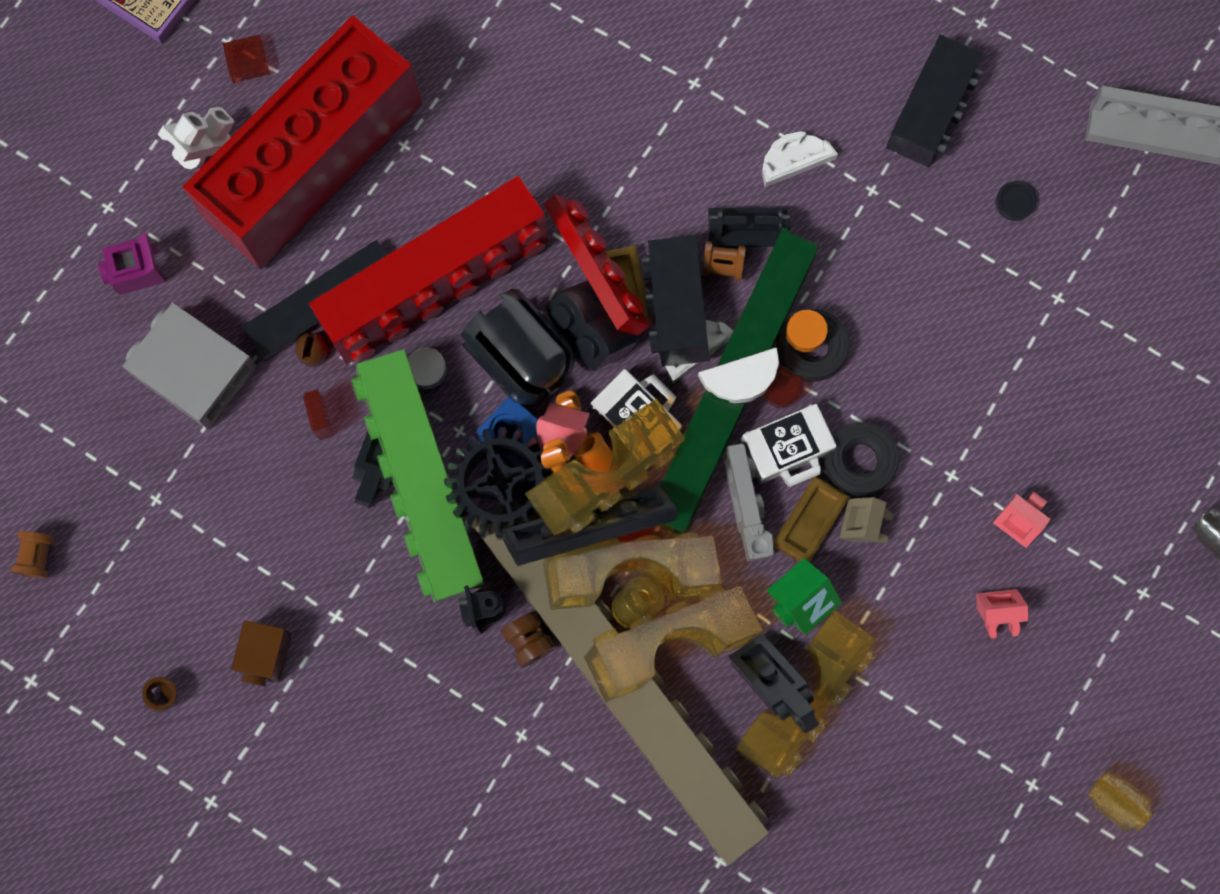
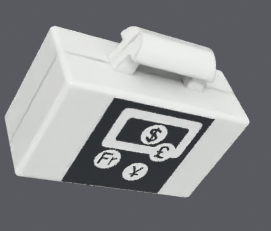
M624 369L591 402L593 409H597L599 414L603 415L636 448V451L642 454V458L647 460L682 427L681 423L669 412L676 396L654 374L638 382ZM650 383L668 399L663 405L645 389Z
M810 404L802 410L755 430L746 431L740 441L741 444L744 443L746 455L750 454L755 462L756 477L759 484L781 476L788 487L820 475L818 460L837 447L817 404ZM810 463L812 468L792 477L790 476L789 472Z

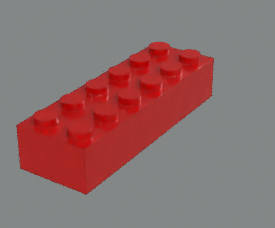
M518 175L308 304L345 364L348 365L353 361L360 363L372 356L375 352L374 348L385 341L394 342L405 336L409 332L411 325L421 319L428 321L439 315L444 309L443 306L455 298L457 300L467 298L477 290L478 284L489 277L497 279L511 269V264L522 257L526 259L531 258L541 252L545 247V243L548 242L545 214Z

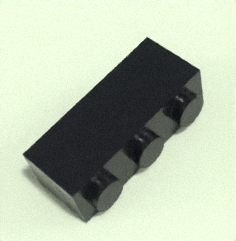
M940 34L891 132L886 149L926 167H929L934 155L942 158L952 137L945 132L950 122L958 125L968 104L961 99L966 89L974 92L984 71L977 67L983 53Z
M696 235L648 240L649 255L642 256L644 279H652L653 292H645L648 316H655L656 329H649L651 353H659L662 367L710 361Z

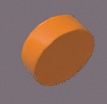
M801 310L789 319L786 328V338L794 349L801 352H812L819 349L824 343L828 332L827 323L818 312Z

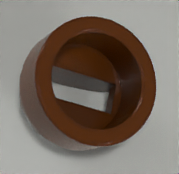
M306 333L296 342L295 352L302 364L308 367H317L327 360L329 347L322 336L315 333ZM314 340L311 349V355L310 357H306L305 354L308 347L309 341Z
M165 677L150 679L142 690L145 706L149 710L158 713L171 709L177 699L174 683ZM159 687L168 703L160 705L151 691L152 689Z

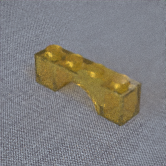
M657 398L635 411L609 431L613 446V458L608 472L591 470L574 459L525 493L554 536L568 528L573 533L580 531L595 519L591 514L593 510L597 507L602 512L623 497L619 492L620 489L624 486L629 490L635 488L650 476L646 471L647 468L653 465L655 469H658L676 456L672 449L684 441L685 438Z
M694 532L677 535L674 539L659 540V537L656 535L643 536L634 542H620L619 539L613 538L551 556L543 561L551 610L591 607L602 593L605 580L621 572H637L652 578L662 586L671 600L710 597L722 584L713 536L699 537Z
M723 586L717 587L701 596L702 601L690 605L689 601L685 600L668 608L665 611L667 614L665 616L654 619L653 615H647L631 623L630 630L618 634L616 629H612L593 639L594 645L584 656V659L605 702L607 703L641 689L655 675L654 659L658 645L672 640L689 641L702 647L713 658L751 642L763 629L741 586L725 591Z
M834 610L806 648L814 660L817 670V685L813 695L815 701L810 703V705L814 708L815 718L820 725L805 734L794 723L791 716L782 721L778 715L775 716L761 712L734 750L775 780L782 773L789 777L803 758L797 751L806 738L814 742L828 723L822 716L830 704L838 708L852 689L846 682L854 670L862 674L874 658L876 653L870 650L876 639Z

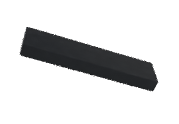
M375 240L243 325L242 327L264 360H270L296 343L301 336L311 333L321 326L308 303L384 258L387 254L378 241Z
M656 485L505 528L502 530L503 542L516 565L521 566L677 520V510L661 485Z

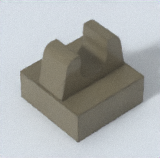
M874 497L848 499L840 539L851 543H886L888 536L880 533L882 521H892L893 514L885 509L886 502Z

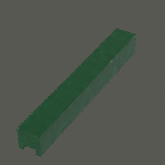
M782 228L717 366L773 349L779 330L786 321L814 262L819 245L789 233L787 229ZM705 390L661 483V487L676 507L677 520L658 525V527L684 538L747 402L731 403L729 400L718 398L712 392Z

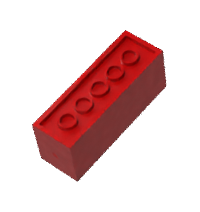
M352 15L182 188L203 219L255 266L262 270L423 104L412 64Z

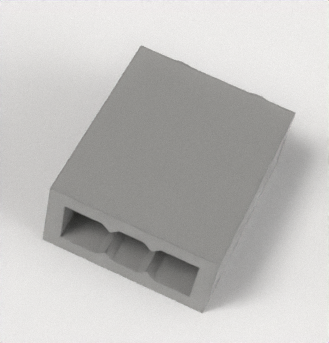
M173 302L167 310H162L155 316L151 323V330L142 342H136L129 349L126 355V362L122 366L135 379L207 430L211 428L257 368L250 356Z

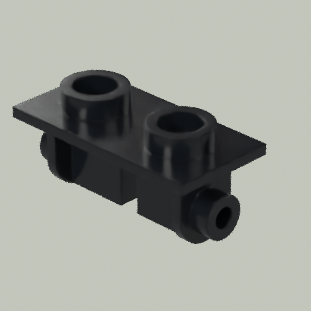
M708 208L709 241L713 243V246L774 247L782 228L790 231V215L787 213V208Z
M466 585L464 586L466 597L458 598L462 620L466 627L472 626L476 635H481L479 626L500 621L505 614V606L498 593L484 591L473 594L469 586Z

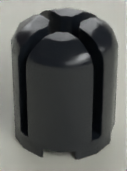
M511 289L500 294L504 299L503 303L490 310L486 315L480 310L468 322L461 333V337L466 342L461 345L513 402L521 406H532L551 397L562 387L564 381L573 372L576 356L571 345L519 289Z

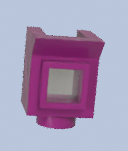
M146 232L137 239L102 248L104 260L98 262L101 278L105 285L110 284L119 295L166 282L164 274L155 263L154 255L159 254L157 246Z

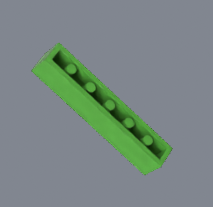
M404 349L356 364L357 376L351 378V383L358 402L366 401L370 415L364 417L365 425L370 439L378 438L383 454L377 455L378 463L384 479L392 478L396 493L390 495L391 502L397 518L404 516L410 531L404 533L403 536L410 557L418 555L423 571L417 573V578L424 597L431 595L433 602L437 603L465 593L464 586L466 585L469 586L471 591L481 588L484 582L462 518L457 519L453 514L457 503L449 504L446 499V495L452 492V489L444 484V479L448 476Z

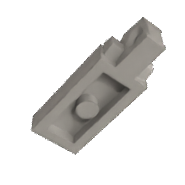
M744 443L728 446L722 457L738 532L742 535L747 561H755L769 558L774 554L773 537L771 533L763 529L764 526L760 518L765 517V509L761 494H755L752 479L756 478L755 462L750 454L746 455Z

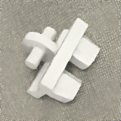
M214 107L209 109L204 118L194 112L183 113L178 123L163 125L158 135L162 140H168L174 145L175 149L172 155L175 160H178L184 168L194 169L201 167L207 156L214 155L231 138L228 133L235 122L223 108Z

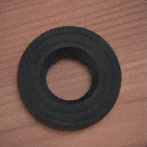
M807 309L818 312L827 323V353L820 359L809 360L804 358L798 350L789 344L786 338V328L792 316L780 328L776 347L778 359L782 367L790 375L802 381L818 382L832 377L842 368L849 352V338L845 327L834 315L819 309Z
M860 422L849 424L832 436L837 447L835 450L825 454L824 466L829 479L839 490L853 496H870L882 491L889 485L897 472L899 456L893 439L886 431L874 424ZM866 445L875 452L877 465L868 474H856L846 464V452L852 446Z

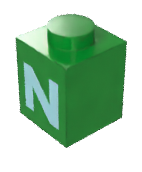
M805 558L767 589L775 603L771 610L776 618L787 628L793 624L804 635L842 604L830 580Z

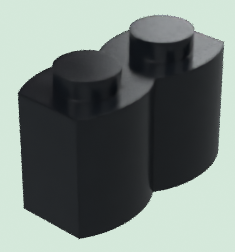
M588 280L560 291L546 308L557 330L571 340L578 357L586 366L594 371L625 357L639 342L638 335L616 329Z

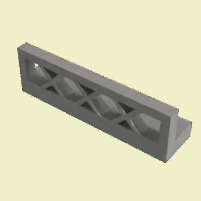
M1102 85L1090 105L1085 140L1220 165V106Z

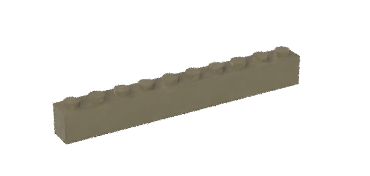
M514 497V505L516 510L520 509L527 503V501L525 500L521 504H519ZM501 504L489 512L496 515L504 514ZM536 515L531 516L533 521L539 519ZM480 522L474 528L478 535L479 527L481 525ZM491 527L486 538L479 535L727 866L766 837L769 832L764 825L769 820L755 801L747 805L738 793V790L743 787L741 782L728 766L723 770L719 768L712 758L717 751L702 732L697 736L694 735L686 724L691 717L676 698L669 702L660 688L665 685L664 681L651 665L644 669L634 656L640 650L625 631L618 635L609 623L614 619V616L600 598L593 602L584 590L589 586V583L575 565L568 569L559 557L562 554L517 566L503 540H497L495 527Z

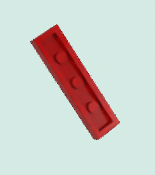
M553 195L544 206L616 329L639 335L650 326L642 313L644 306L624 283L623 280L626 277L622 269L615 262L611 261L606 253L607 244L587 221L589 217L587 210L575 199L569 200Z

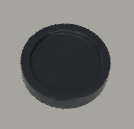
M1013 181L1006 183L1000 188L995 199V205L999 214L1005 219L1021 221L1029 217L1036 206V195L1027 184Z

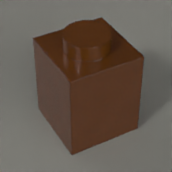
M243 620L231 670L243 674L241 682L266 687L267 680L280 682L292 633L283 628Z

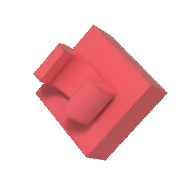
M1035 492L1030 495L1027 501L1016 494L993 523L1027 548L1051 520L1040 512L1047 501Z
M1015 589L976 593L977 610L985 622V628L990 637L996 638L997 626L1008 623L1012 636H1018L1020 633L1019 622L1028 621V605L1019 591Z

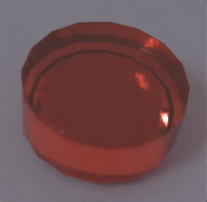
M779 366L774 381L763 394L764 399L776 408L793 406L799 400L803 391L802 379L800 375L792 372L788 367Z

